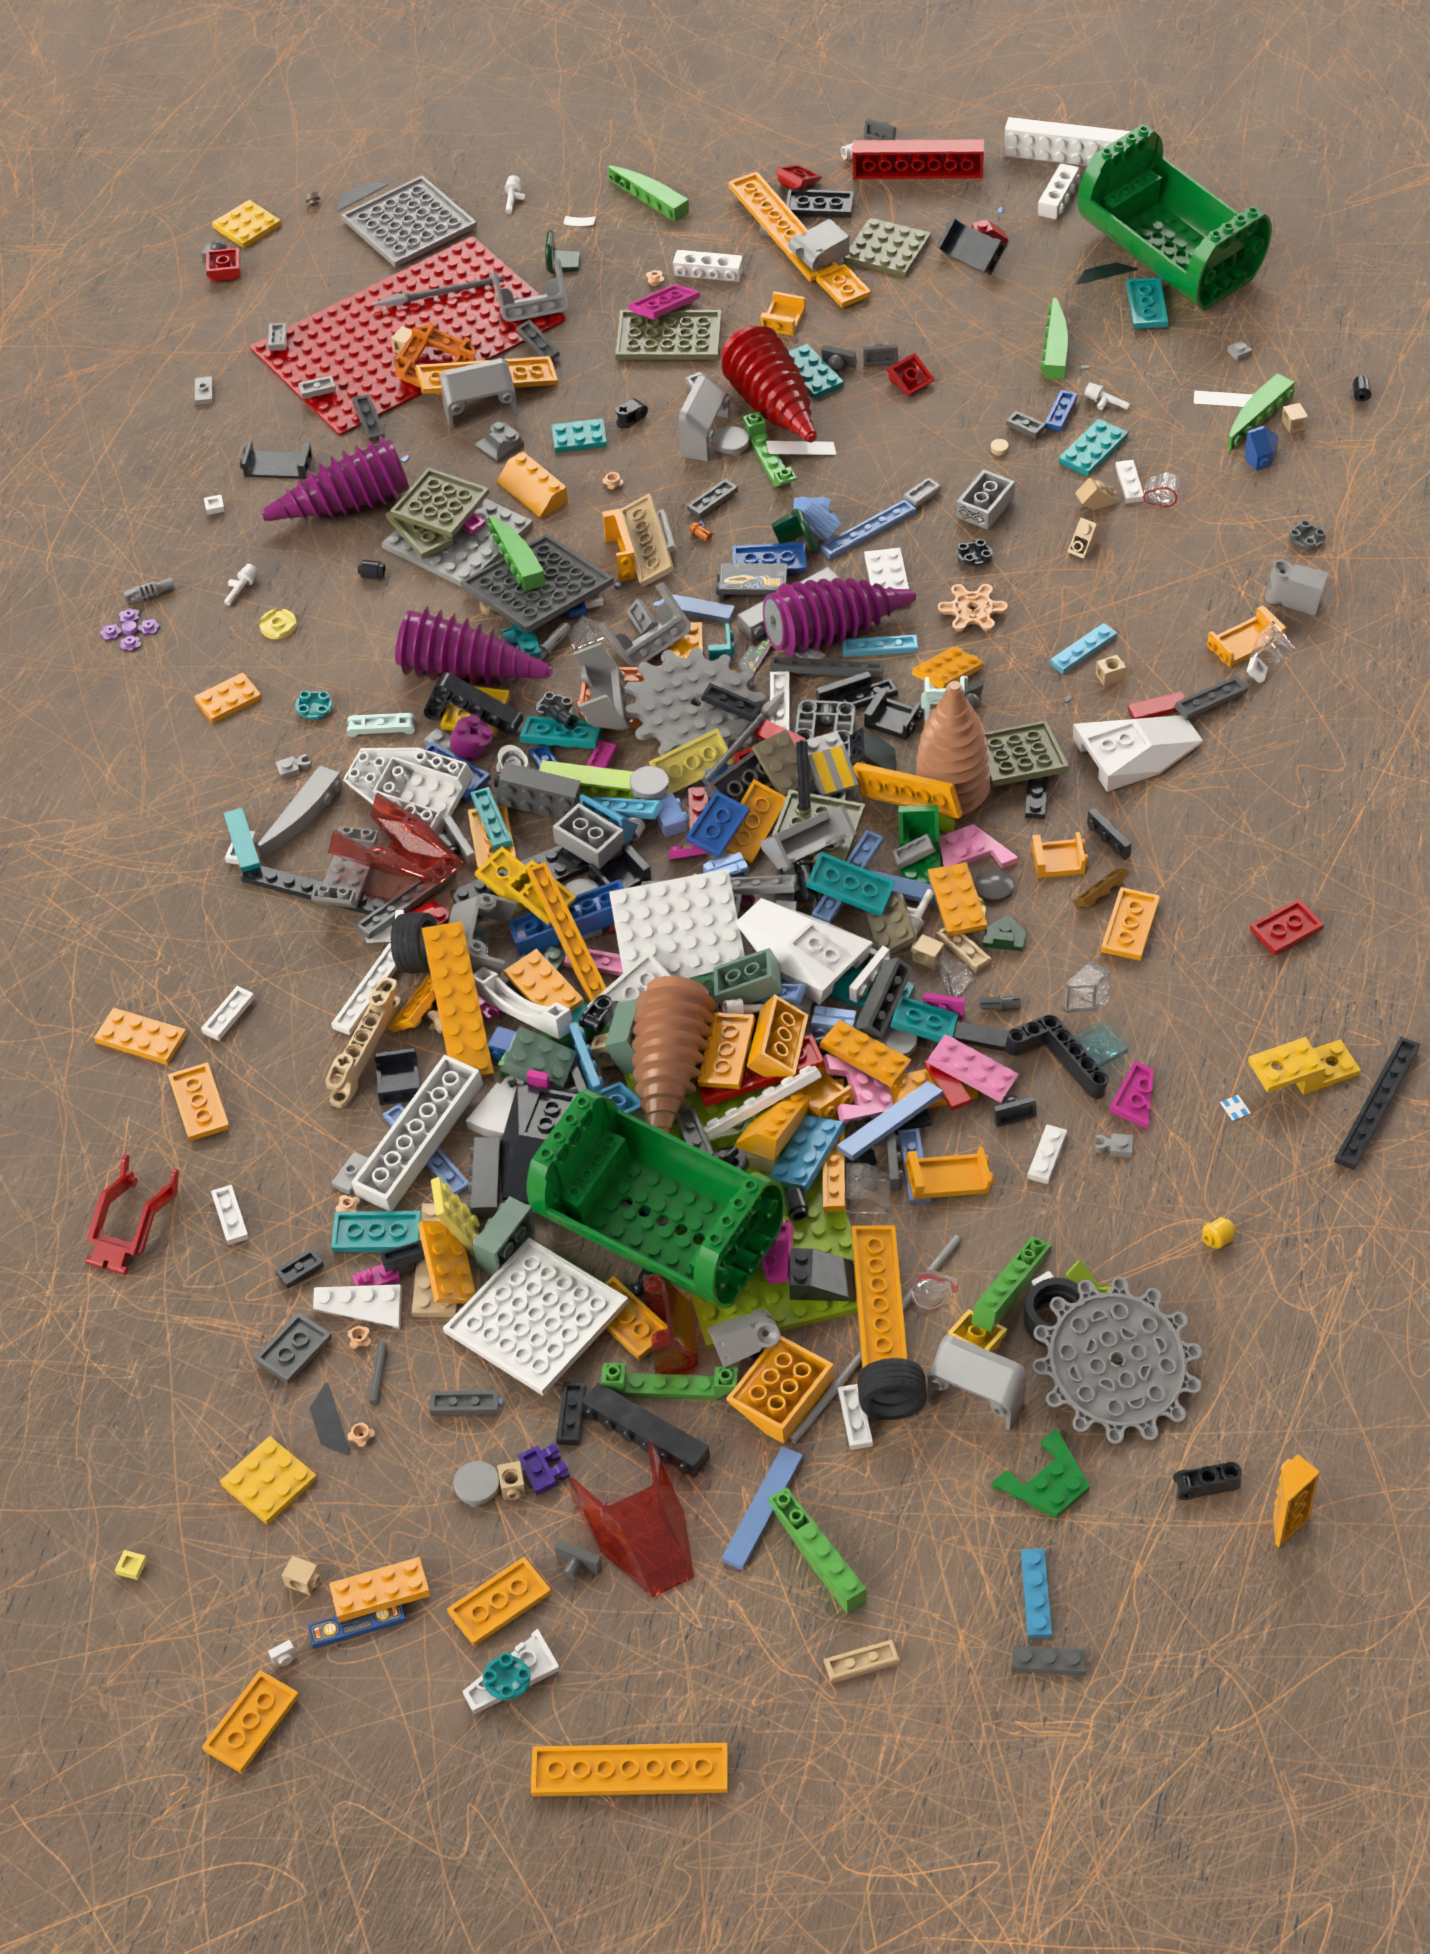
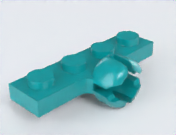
M512 623L513 628L501 631L502 640L507 635V643L511 646L516 647L519 644L521 651L537 659L542 658L534 630L526 633Z

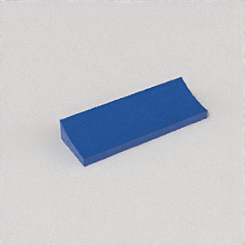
M621 879L576 895V900L568 909L581 936L615 924L609 892L624 889ZM532 912L508 921L520 956L522 954L528 955L535 949L541 952L549 949L550 946L554 947L561 944L552 924L548 926Z

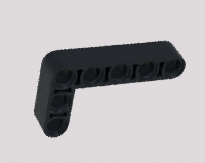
M443 673L423 711L428 719L437 720L447 703L450 702L470 714L477 715L482 721L508 735H515L524 720L523 715L519 711L450 673Z
M1045 1015L1009 1030L1005 1043V1051L1008 1054L1017 1056L1046 1045L1090 1097L1098 1099L1105 1095L1109 1081L1108 1075L1058 1017Z

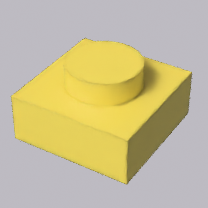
M124 1550L115 1568L116 1574L138 1580L146 1564V1556Z

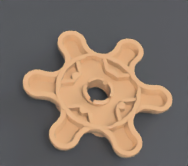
M957 584L951 588L955 600L939 603L938 610L943 615H954L956 617L952 623L955 631L961 632L969 624H977L984 631H991L994 627V621L990 616L1005 613L1008 605L1004 601H993L989 598L993 591V587L989 584L981 585L974 592H969L964 586ZM975 607L976 609H974V612H972V610L969 608Z

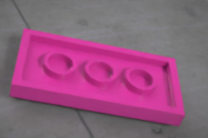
M673 284L630 303L629 311L635 312L637 315H644L649 319H658L661 315L669 314L672 310L680 309L686 304L693 303V301L700 298V292Z

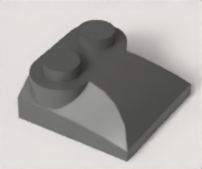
M496 422L491 425V432L475 443V447L496 463H499L523 448L524 441L519 433L504 422Z

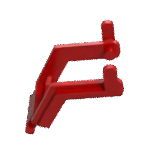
M126 1154L121 1158L120 1178L99 1195L87 1234V1241L95 1243L92 1256L88 1255L85 1261L86 1264L103 1269L107 1261H109L107 1270L126 1275L128 1272V1267L125 1266V1263L131 1254L140 1256L144 1252L154 1216L177 1196L179 1170L174 1168L170 1174V1184L162 1186L159 1193L145 1203L134 1240L128 1242L104 1235L102 1229L110 1204L129 1188H135L138 1179L134 1177V1172L129 1171L130 1157Z

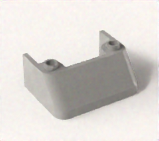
M560 259L554 260L557 278L547 281L545 285L546 294L514 300L513 294L509 289H500L497 272L491 273L496 299L505 321L513 322L563 312L567 309L569 303Z
M495 359L446 370L440 375L444 411L451 430L454 429L452 416L464 411L466 401L498 395L500 402L510 403L514 414L518 415L516 393L510 369L505 359Z
M698 375L680 411L679 437L681 457L708 462V445L714 438L712 424L716 416L729 418L731 398L728 397V393L706 375Z
M664 582L655 585L665 600L657 608V616L661 623L633 642L625 634L614 635L606 621L598 624V627L612 648L632 667H638L640 662H647L688 634L691 629L690 621Z
M599 642L573 652L575 658L582 666V672L580 673L582 681L590 687L591 700L579 704L580 710L585 715L586 722L598 728L622 731L630 728V718L624 716V708L628 705L627 694L624 691V686L626 685L625 678L606 648Z
M844 805L823 811L759 841V844L776 868H782L783 871L794 867L793 863L796 860L831 844H834V847L845 843V838L857 833Z
M483 893L456 903L453 906L449 923L459 921L463 923L473 974L482 967H485L497 973L498 977H500L505 960L485 956V944L479 940L472 939L477 915L508 923L512 919L517 901Z
M945 1335L939 1345L928 1375L927 1396L932 1397L935 1390L948 1389L950 1384L989 1400L994 1414L1006 1417V1429L1010 1431L1025 1403L1027 1371L1017 1362L957 1337Z

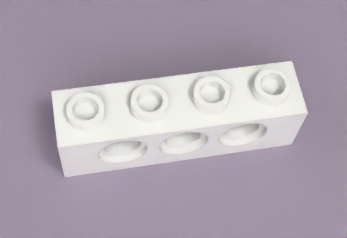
M1060 163L1038 202V216L1057 220L1059 214L1063 213L1064 205L1068 204L1070 195L1074 193L1076 184L1078 185L1080 182L1079 167Z
M677 250L673 260L674 276L739 282L743 271V260L740 255Z

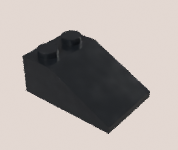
M791 1248L790 1300L856 1302L853 1261L816 1249Z

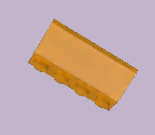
M523 451L508 460L497 479L499 486L539 519L568 503L567 487Z
M774 994L760 1008L747 1067L763 1077L794 1076L808 1014Z
M795 1091L760 1111L736 1141L734 1147L774 1161L808 1114L810 1096L800 1091Z
M1299 1454L1292 1460L1287 1459L1281 1466V1476L1278 1479L1279 1487L1276 1491L1277 1498L1274 1502L1275 1508L1273 1513L1275 1545L1278 1547L1286 1542L1311 1516L1320 1472Z

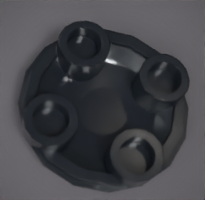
M977 539L975 542L960 543L958 545L957 557L966 565L978 566L988 563L993 557V551L984 539Z

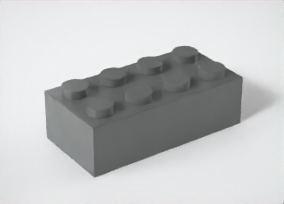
M753 751L708 783L704 791L710 799L715 791L740 803L753 779L769 788H772L773 785Z
M505 762L499 778L497 804L560 820L578 804L581 781Z

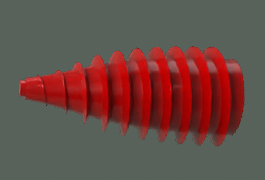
M748 326L735 332L726 341L721 352L722 372L725 378L729 380L732 387L743 397L745 402L751 405L754 411L760 412L764 419L769 420L773 425L790 430L806 442H814L817 439V432L810 418L811 410L809 407L811 401L808 397V388L804 385V378L800 374V370L795 364L793 357L789 355L788 349L783 345L782 340L777 337L776 332L772 328L765 326Z

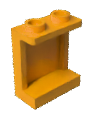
M774 291L772 303L767 313L762 312L760 316L761 326L770 327L776 333L793 336L806 311L805 297Z
M1076 832L1075 839L1041 842L1040 835H1032V853L1037 878L1085 874V866L1089 865L1088 854H1084L1086 849L1085 839H1081L1080 832Z
M825 1067L818 1069L822 1077L797 1091L810 1096L808 1107L810 1114L828 1119L837 1113V1108L840 1104L850 1105L853 1102V1088L850 1085L845 1088L841 1086L831 1076L826 1074Z

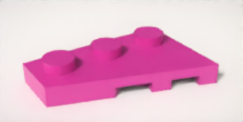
M1134 1061L1109 1111L1147 1129L1149 1126L1154 1069Z
M791 1221L782 1223L779 1237L761 1262L766 1279L770 1285L789 1282L794 1231Z

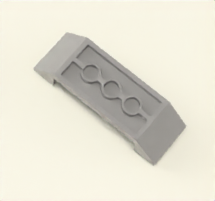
M340 826L335 837L336 852L323 884L315 886L311 896L312 901L317 904L357 908L375 862L378 830Z

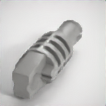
M172 577L158 582L151 581V583L147 582L145 585L141 584V586L125 591L124 597L127 604L142 602L144 599L148 600V597L154 598V595L157 597L161 592L174 589L175 585Z

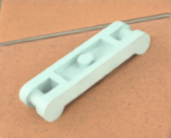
M412 713L349 716L347 719V735L349 737H356L358 734L396 732L413 734L415 731V715Z

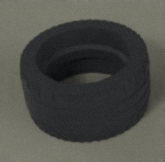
M404 913L398 915L394 920L390 944L393 961L400 972H430L422 935V928L438 925L436 919L430 913Z
M1057 1277L1044 1279L1036 1283L1026 1296L1023 1313L1025 1328L1029 1336L1042 1346L1047 1347L1044 1343L1036 1340L1034 1329L1038 1325H1054L1042 1321L1035 1311L1044 1303L1051 1302L1054 1297H1061L1069 1303H1076L1080 1298L1078 1284L1072 1280Z
M903 1358L881 1359L866 1365L858 1374L859 1403L862 1411L870 1417L881 1420L903 1419L918 1413L926 1405L925 1375L921 1366L914 1361Z

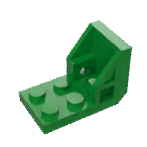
M938 805L898 806L899 848L928 834L936 851L900 869L901 877L930 884L928 869L940 867Z

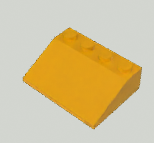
M780 1335L777 1344L767 1347L726 1400L765 1434L785 1444L835 1379L834 1365Z

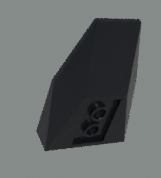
M517 1084L500 1144L502 1200H507L510 1196L524 1204L530 1205L527 1197V1177L531 1159L577 1094Z

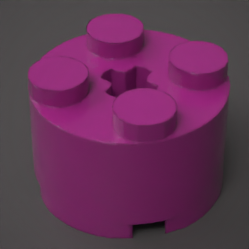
M475 714L463 717L457 721L450 736V748L462 759H466V757L472 758V760L481 759L492 739L493 729Z

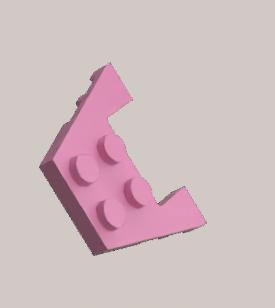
M974 824L939 837V849L943 867L964 862L969 864L990 855L994 857L1001 869L1016 864L1018 861V857Z
M829 1054L824 1056L826 1074L846 1076L848 1084L853 1088L854 1105L840 1104L837 1108L839 1119L844 1124H848L851 1120L861 1121L862 1118L870 1116L875 1118L894 1105L888 1085L837 1057Z

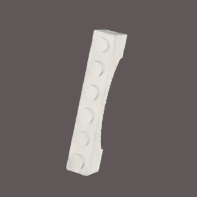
M482 967L473 974L477 995H481L487 1004L496 1006L499 1010L557 1039L570 1032L569 1024L573 1023L571 1009L557 1002L551 1006L532 1003L512 991L498 977L497 973L485 967Z

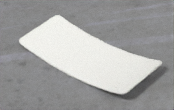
M565 216L564 224L589 226L594 224L596 216L587 218Z

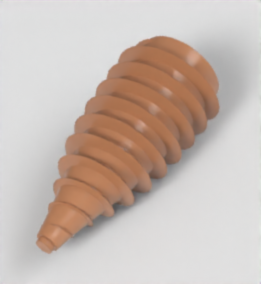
M951 681L946 687L942 700L932 710L925 722L918 746L915 770L917 776L954 784L963 813L961 817L975 811L989 794L990 762L987 739L980 718L965 697L962 685L958 681Z
M679 976L658 977L647 984L646 991L641 993L635 1002L637 1011L634 1014L636 1024L633 1028L635 1038L632 1043V1049L635 1051L632 1057V1063L635 1067L633 1078L638 1083L635 1091L642 1099L640 1106L647 1114L645 1121L668 1134L672 1130L671 1127L674 1120L680 1117L677 1113L679 1108L686 1107L689 1104L684 1096L691 1095L696 1091V1087L692 1082H696L698 1077L702 1076L698 1068L701 1067L702 1063L706 1062L702 1054H704L705 1050L709 1049V1044L706 1040L712 1035L709 1026L714 1022V1016L711 1012L716 1009V1002L709 996V992L704 985L695 980Z

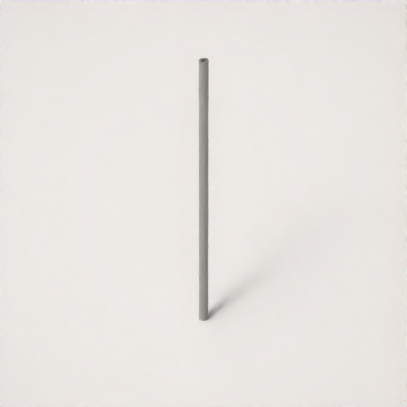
M953 1236L915 1284L931 1279L962 1241L960 1236ZM926 1283L920 1284L916 1287L914 1291V1298L922 1290ZM913 1287L902 1299L903 1312L913 1301L911 1297ZM861 1350L791 1434L789 1440L792 1443L796 1444L838 1393V1387H842L862 1363Z

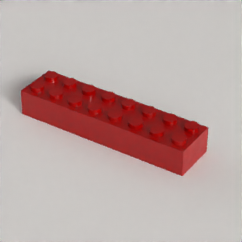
M984 139L853 140V179L983 178Z

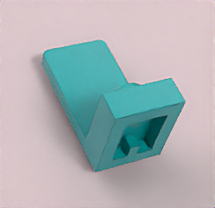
M725 623L727 644L708 645L710 661H715L722 655H728L731 658V655L735 654L734 643H730V641H734L733 630L729 629V623Z

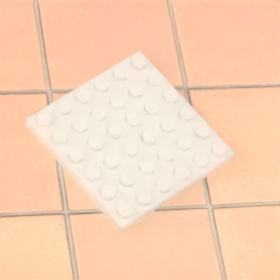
M728 869L609 892L623 973L649 952L671 976L695 980L704 985L708 992L714 991V967L745 957L740 929L736 925L738 917Z
M528 1238L443 1327V1330L448 1336L544 1396L629 1304V1300L618 1291Z

